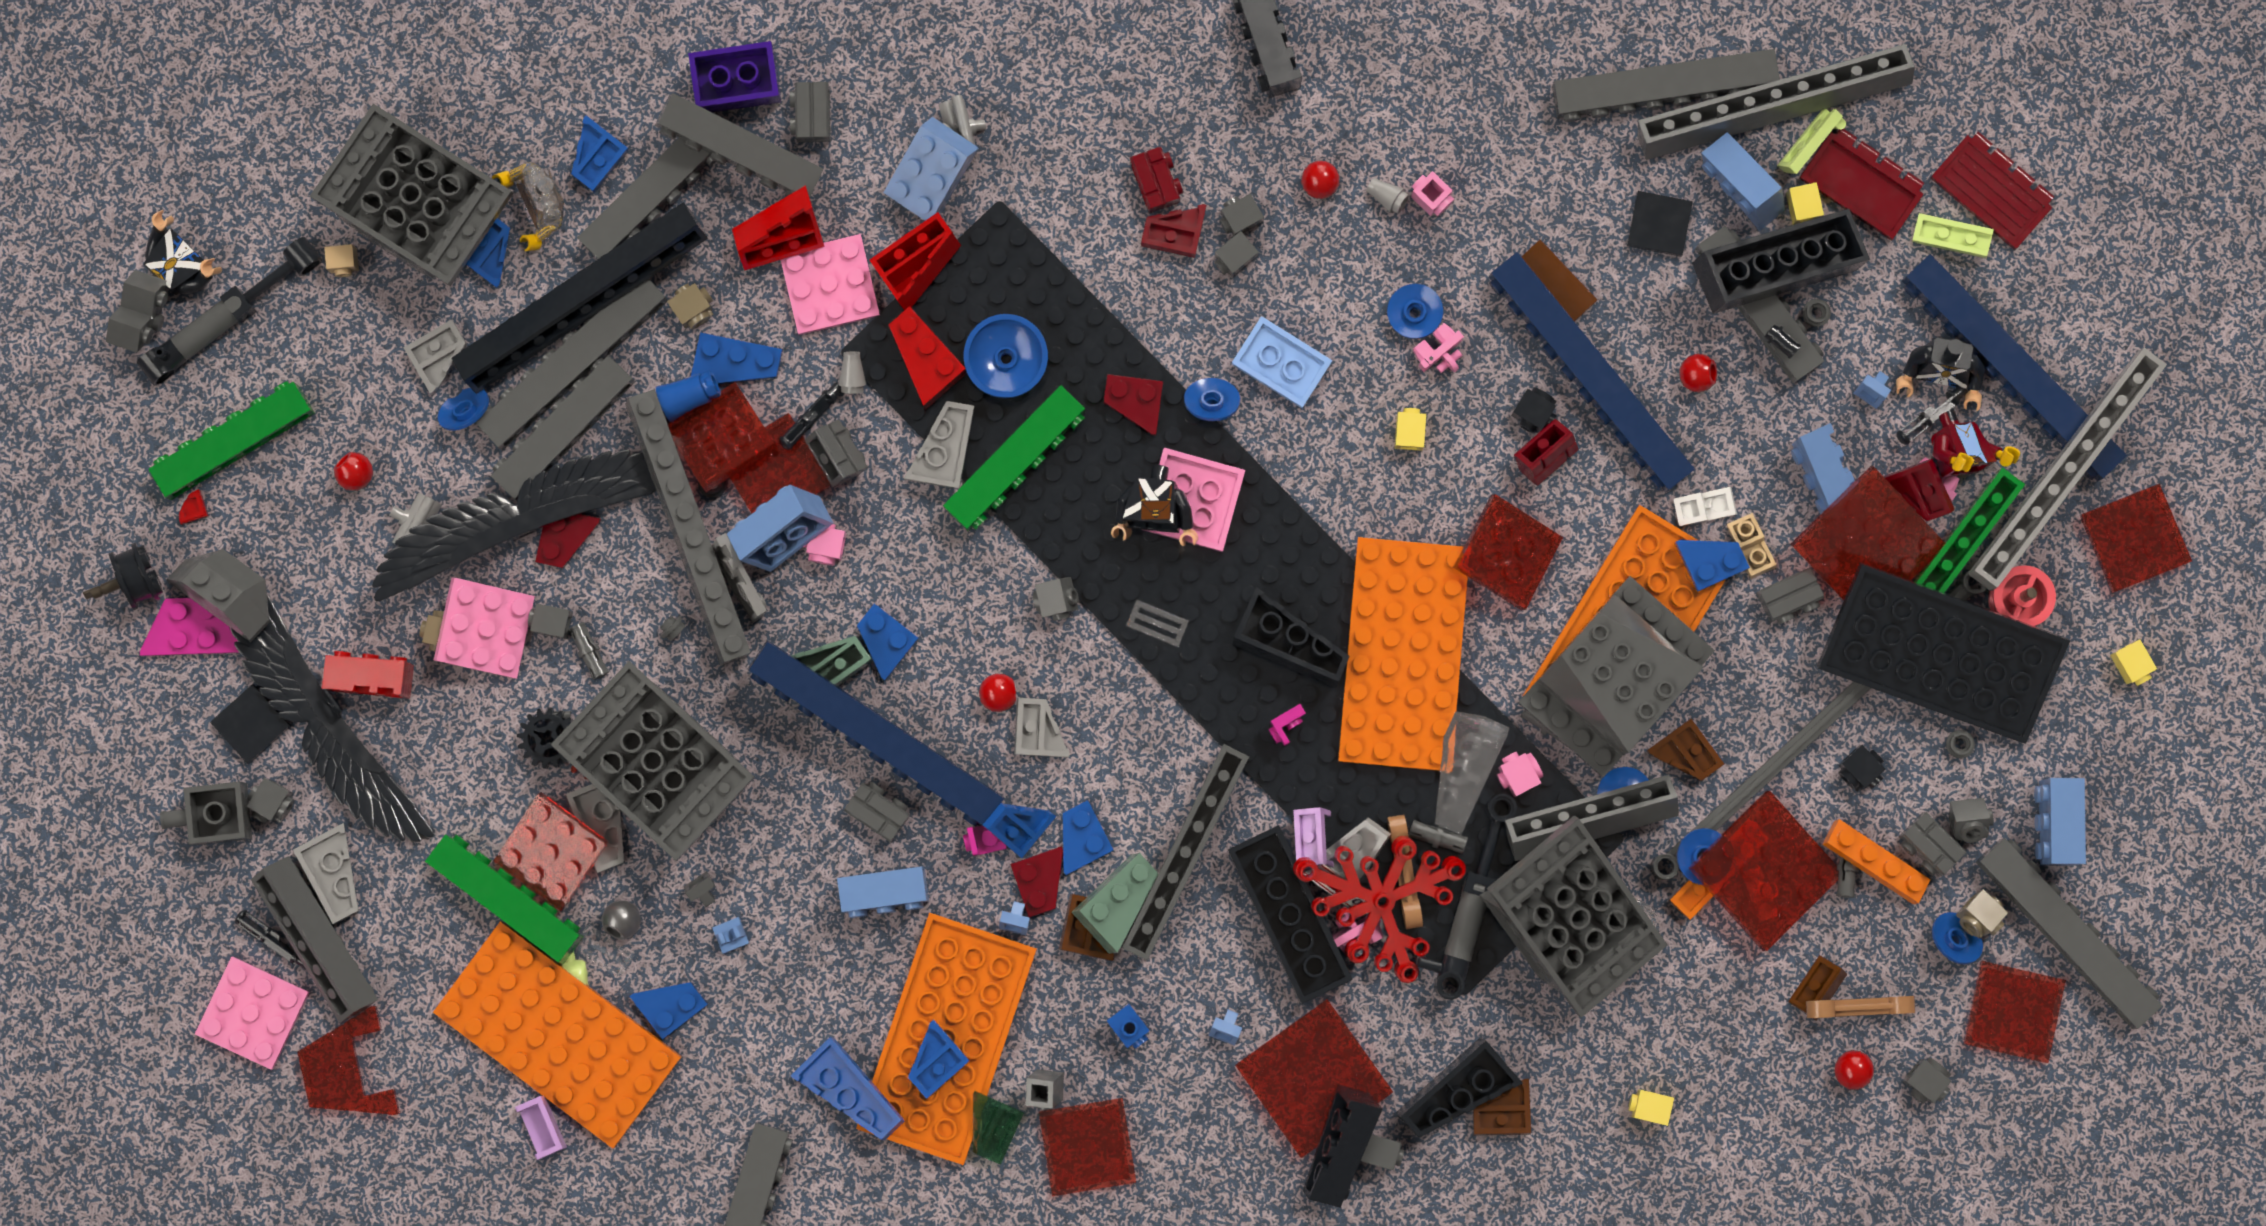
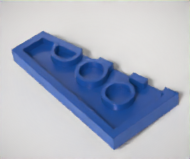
M833 1037L825 1041L791 1075L796 1081L804 1084L809 1090L824 1098L836 1109L844 1112L856 1123L881 1140H886L905 1122L896 1109Z

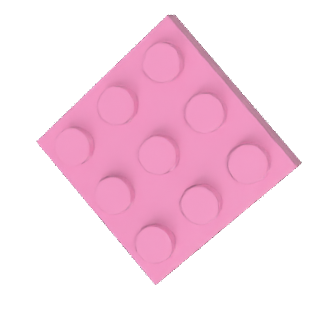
M861 234L825 242V247L781 260L798 335L880 316Z
M1164 448L1159 465L1169 468L1167 480L1175 481L1178 488L1184 491L1188 499L1194 527L1191 530L1196 531L1198 534V541L1195 545L1223 552L1245 470ZM1180 529L1179 533L1144 530L1179 540L1183 533L1182 529ZM1185 535V541L1193 544V538L1190 535Z
M451 578L434 661L517 679L528 630V617L533 607L535 596L459 578Z
M231 957L195 1035L273 1070L310 992L240 959Z

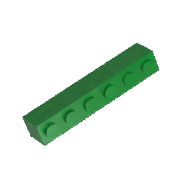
M288 381L274 388L275 393L266 398L261 396L250 403L251 407L242 413L239 410L226 417L227 422L218 427L213 425L205 429L201 433L202 437L195 441L188 440L177 447L178 451L170 456L165 454L157 458L153 462L154 466L148 470L164 497L173 500L315 414L299 385L295 382L289 383Z
M1060 385L943 505L944 509L968 532L972 528L975 530L979 529L987 520V517L984 515L991 508L997 510L1007 499L1004 495L1011 488L1016 490L1027 479L1024 475L1031 467L1036 470L1046 460L1044 454L1050 448L1056 450L1066 439L1063 435L1070 428L1075 430L1085 420L1083 416L1085 408Z
M2003 467L1996 471L1914 582L1945 593L2025 486V483Z
M445 834L425 862L558 963L564 964L584 938L578 932L581 927L568 918L564 922L556 916L558 913L556 908L546 901L540 904L534 899L536 893L522 884L520 888L511 882L514 877L501 867L498 871L491 867L489 864L492 860L480 851L474 854L467 849L469 843L457 834L454 837Z

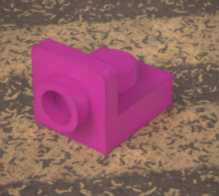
M1301 704L1270 721L1272 727L1268 730L1277 744L1282 742L1286 746L1290 743L1282 729L1286 726L1290 730L1303 722L1301 717L1306 713Z
M983 825L967 828L968 834L963 835L966 851H972L973 856L1007 849L1006 845Z

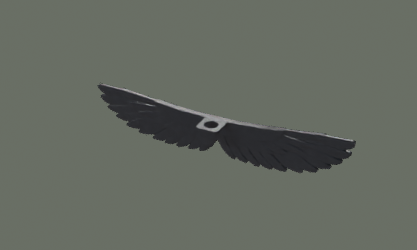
M630 450L619 451L613 455L612 451H607L592 459L591 454L583 456L577 461L572 459L566 462L561 469L560 465H555L547 473L546 477L545 471H542L535 476L533 481L530 477L524 481L519 491L517 504H514L506 497L491 493L487 494L488 498H473L472 502L475 504L461 502L457 504L458 508H447L442 510V514L428 517L426 522L429 524L410 528L409 533L411 534L400 537L395 541V545H398V547L384 554V558L388 560L381 563L376 570L378 573H383L377 575L372 584L373 588L380 587L375 593V601L380 602L407 589L410 590L485 550L509 539L514 541L539 531L545 525L584 512L653 494V492H656V488L643 453H635L629 456Z
M267 594L270 622L252 642L230 628L232 635L237 640L234 642V646L247 659L242 660L245 669L251 673L252 681L262 687L259 689L260 693L266 698L274 700L269 701V705L275 710L280 711L278 715L283 720L308 722L303 734V751L305 753L308 751L311 765H315L317 761L316 768L319 778L323 779L325 776V784L329 791L333 792L334 790L335 797L341 805H344L345 801L347 802L350 812L356 819L360 816L364 824L371 830L374 829L375 824L383 835L389 837L391 833L400 841H405L406 836L413 842H420L421 837L419 834L432 838L434 831L418 811L416 805L369 753L342 718L341 709L327 689L322 690Z

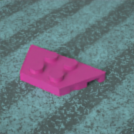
M170 598L164 600L143 643L140 656L239 652L234 646V642L237 640L232 635L228 625L191 598Z

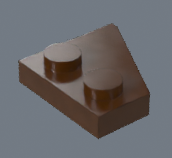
M1692 719L1686 721L1646 750L1649 755L1699 781L1704 780L1724 765V762Z
M1070 894L1059 950L1113 961L1114 954H1109L1072 914V911L1087 897Z
M1529 1079L1521 1080L1523 1084L1505 1091L1502 1095L1493 1100L1486 1101L1473 1110V1136L1531 1135Z

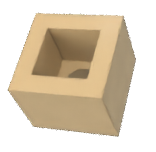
M353 244L324 247L326 269L330 273H335V277H348L352 275V271H359L357 248Z

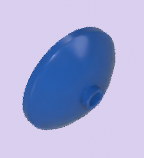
M1013 314L994 315L980 322L969 334L964 347V365L969 378L981 391L998 398H1014L1032 390L1042 379L1048 363L1047 345L1039 329L1027 319ZM1005 354L1012 357L1011 362L1008 364L1001 361L1002 356Z

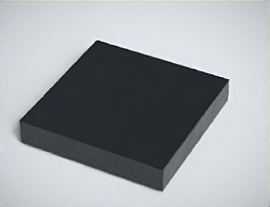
M1638 191L1627 246L1682 257L1693 201Z
M253 684L210 722L247 764H250L291 727L286 720L279 717V712L269 705V701Z

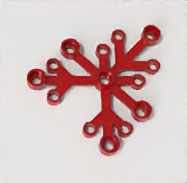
M1399 836L1393 841L1392 852L1395 857L1383 884L1377 872L1379 868L1378 862L1371 856H1365L1361 859L1360 869L1366 874L1371 890L1361 886L1352 862L1354 854L1347 846H1340L1335 851V858L1341 864L1346 880L1318 869L1317 864L1309 857H1301L1296 860L1293 872L1301 881L1309 882L1316 880L1341 890L1325 898L1318 897L1312 901L1311 909L1317 916H1325L1329 913L1330 908L1358 897L1365 900L1350 908L1343 907L1336 913L1337 921L1345 927L1352 925L1355 918L1369 913L1358 938L1351 939L1345 946V955L1350 961L1362 963L1368 958V943L1380 917L1382 918L1388 937L1380 954L1375 957L1374 965L1379 971L1388 972L1393 966L1391 957L1395 953L1397 963L1394 967V973L1403 983H1411L1419 975V968L1409 959L1405 947L1411 949L1417 956H1425L1429 952L1430 947L1428 942L1421 937L1414 938L1399 932L1391 911L1395 906V902L1419 891L1435 898L1441 905H1448L1453 900V893L1445 886L1438 887L1434 884L1446 879L1452 881L1460 880L1466 872V866L1461 859L1456 856H1449L1442 862L1441 869L1430 873L1432 869L1439 866L1440 857L1434 851L1428 850L1421 856L1422 863L1414 880L1394 888L1406 861L1413 858L1416 854V844L1407 836ZM1407 845L1410 846L1409 852L1402 854V848ZM1343 851H1348V857L1343 860L1340 859V854ZM1434 856V862L1427 864V858ZM1373 861V867L1366 870V863ZM1459 866L1458 873L1452 874V868ZM1306 867H1311V873L1303 875V870ZM1446 891L1448 893L1447 897L1444 900H1440V894ZM1386 897V903L1381 906L1378 905L1379 899ZM1319 903L1325 904L1322 911L1316 910ZM1344 913L1350 914L1347 921L1341 920ZM1419 943H1424V948L1421 951H1416V946ZM1363 949L1362 955L1355 957V951ZM1386 958L1388 960L1387 964L1380 967V961ZM1411 968L1412 974L1407 977L1404 976V972Z

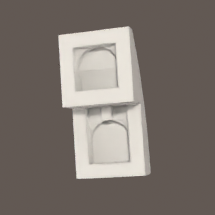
M1731 487L1674 499L1679 526L1737 515Z

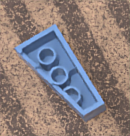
M1831 423L1799 437L1792 444L1794 449L1791 450V454L1797 465L1801 464L1806 473L1803 475V479L1809 490L1813 489L1818 500H1815V504L1821 516L1826 515L1830 523L1827 529L1832 540H1838L1839 544L1842 545L1872 531L1875 527L1862 496L1859 493L1854 494L1853 488L1856 487L1854 477L1847 467L1843 468L1842 466L1844 453L1839 444L1837 445L1835 442H1832L1830 434L1834 433Z

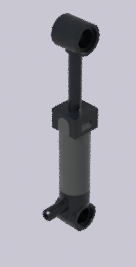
M301 237L288 245L283 251L287 261L244 294L237 286L232 287L220 296L221 300L161 346L152 348L138 359L137 364L153 386L163 383L176 372L178 367L238 322L242 323L257 311L251 302L290 272L295 270L299 276H303L322 262V258L306 237Z
M1507 794L1493 796L1486 804V813L1492 822L1477 873H1466L1461 889L1462 894L1442 962L1422 956L1417 961V967L1438 973L1434 981V989L1437 995L1443 999H1456L1462 995L1465 988L1466 977L1487 909V905L1479 895L1488 891L1487 888L1496 881L1487 876L1502 825L1505 824V820L1513 818L1517 812L1515 800ZM1499 800L1506 802L1508 805V813L1505 816L1497 815L1494 810V805ZM1448 977L1453 978L1457 984L1456 990L1451 994L1446 993L1442 988L1444 979Z

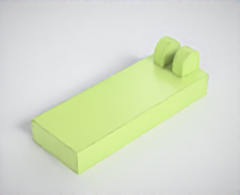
M1827 109L1821 110L1777 166L1785 173L1797 174L1833 129L1842 130L1845 128L1846 121L1842 118L1843 116L1836 109H1833L1831 112Z
M1919 213L1912 242L1987 258L1994 229Z

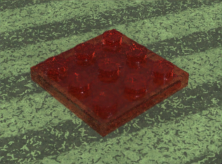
M736 382L721 390V396L713 398L711 402L689 411L668 424L675 445L705 492H708L777 448Z
M789 413L717 456L751 513H754L759 505L767 503L776 496L781 488L788 485L815 495L832 486L803 436L793 445L791 450H786L780 445V436H783L795 424Z
M2160 483L2079 515L2112 593L2192 562Z
M1493 494L1486 503L1453 568L1518 609L1526 610L1563 537L1498 495Z
M540 792L536 795L501 848L494 862L561 911L565 909L609 841L544 793Z
M1981 961L1963 1044L2049 1063L2066 980Z
M1123 1098L1039 1111L1052 1196L1136 1183Z

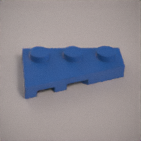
M700 332L691 376L710 370L718 384L777 378L783 350Z

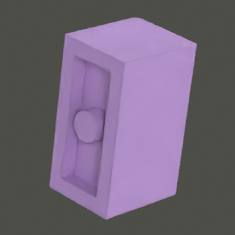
M1321 807L1293 810L1296 860L1301 857H1309L1317 866L1325 864L1329 868H1333V861L1327 860L1325 817H1331V811Z
M544 1095L515 1107L516 1112H520L537 1154H535L537 1160L567 1148Z

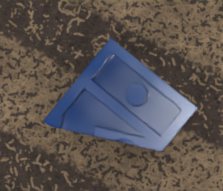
M586 115L583 118L582 133L578 141L576 160L573 163L571 174L595 193L629 149Z
M498 218L466 263L469 268L496 288L500 285L510 227Z
M1678 540L1675 542L1697 592L1750 568L1738 542Z
M875 603L857 624L881 678L886 681L919 638Z
M1088 800L1063 813V866L1065 875L1114 851Z
M1000 803L983 826L1015 854L1023 858L1056 816L1049 810Z
M692 982L630 995V998L662 1040L708 1005Z
M933 1019L929 1024L908 1078L927 1099L970 1060Z

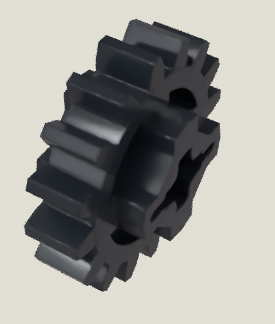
M539 708L537 709V717L528 714L527 718L530 722L528 724L520 723V726L525 730L524 733L517 734L518 738L523 739V743L518 745V749H526L527 752L523 755V758L533 757V766H537L542 761L543 769H548L550 762H552L555 768H558L560 759L566 763L569 762L560 753L552 757H545L550 750L555 748L551 746L552 743L544 745L545 740L541 735L537 734V732L549 734L552 731L551 737L555 741L560 735L561 726L565 730L573 721L571 717L563 719L565 712L560 710L554 715V709L548 708L547 714H544L543 710ZM551 719L547 726L541 728L535 726L543 720ZM530 735L534 737L536 742L534 750L530 743Z

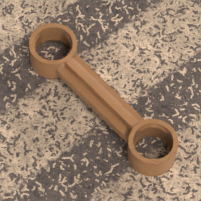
M1405 815L1387 817L1388 831L1391 833V845L1399 836L1409 837ZM1408 845L1402 848V854L1409 852L1410 848ZM1412 859L1406 861L1398 878L1399 886L1411 882L1415 878ZM1417 892L1402 898L1401 908L1405 929L1423 927L1422 912Z
M1900 996L1806 1001L1807 1018L1915 1013V997Z

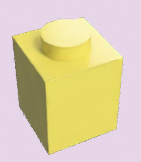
M1817 183L1788 189L1786 197L1793 225L1824 216Z
M1404 408L1403 412H1398L1394 449L1423 450L1426 414H1420V409Z
M2141 640L2134 641L2110 655L2126 684L2135 682L2138 686L2151 679L2150 673L2157 669Z
M1638 1089L1637 1095H1631L1628 1110L1633 1111V1118L1668 1126L1674 1098Z

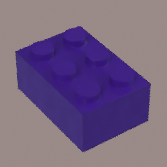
M771 41L688 53L696 105L713 113L782 103L775 52Z

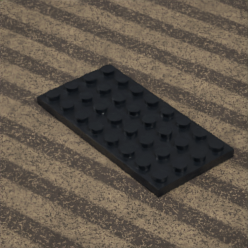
M1860 562L1817 663V668L2026 744L2070 640Z

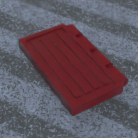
M1839 129L1837 134L1830 132L1799 179L1806 184L1817 183L1821 194L1843 209H1850L1852 215L1892 241L1924 195L1920 192L1924 182L1909 172L1904 179H1901L1899 175L1904 168L1886 156L1880 164L1877 163L1876 159L1880 152L1861 141L1857 149L1852 145L1857 137L1847 130Z
M1977 132L1973 138L1967 135L1930 178L1988 228L1994 229L1993 232L2016 250L2053 208L2049 203L2055 196L2041 184L2034 191L2029 187L2034 183L2035 179L2019 166L2013 172L2009 171L2008 169L2014 161L2000 149L1996 148L1992 154H1989L1987 150L1992 146V143L1980 132Z

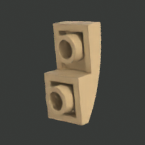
M1753 513L1727 524L1733 542L1739 543L1750 568L1746 571L1750 579L1776 568L1777 564L1764 541L1765 536Z

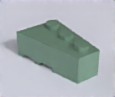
M856 636L792 655L836 686L841 685L874 662Z
M1140 853L1131 854L1072 911V914L1109 954L1118 953L1159 873Z

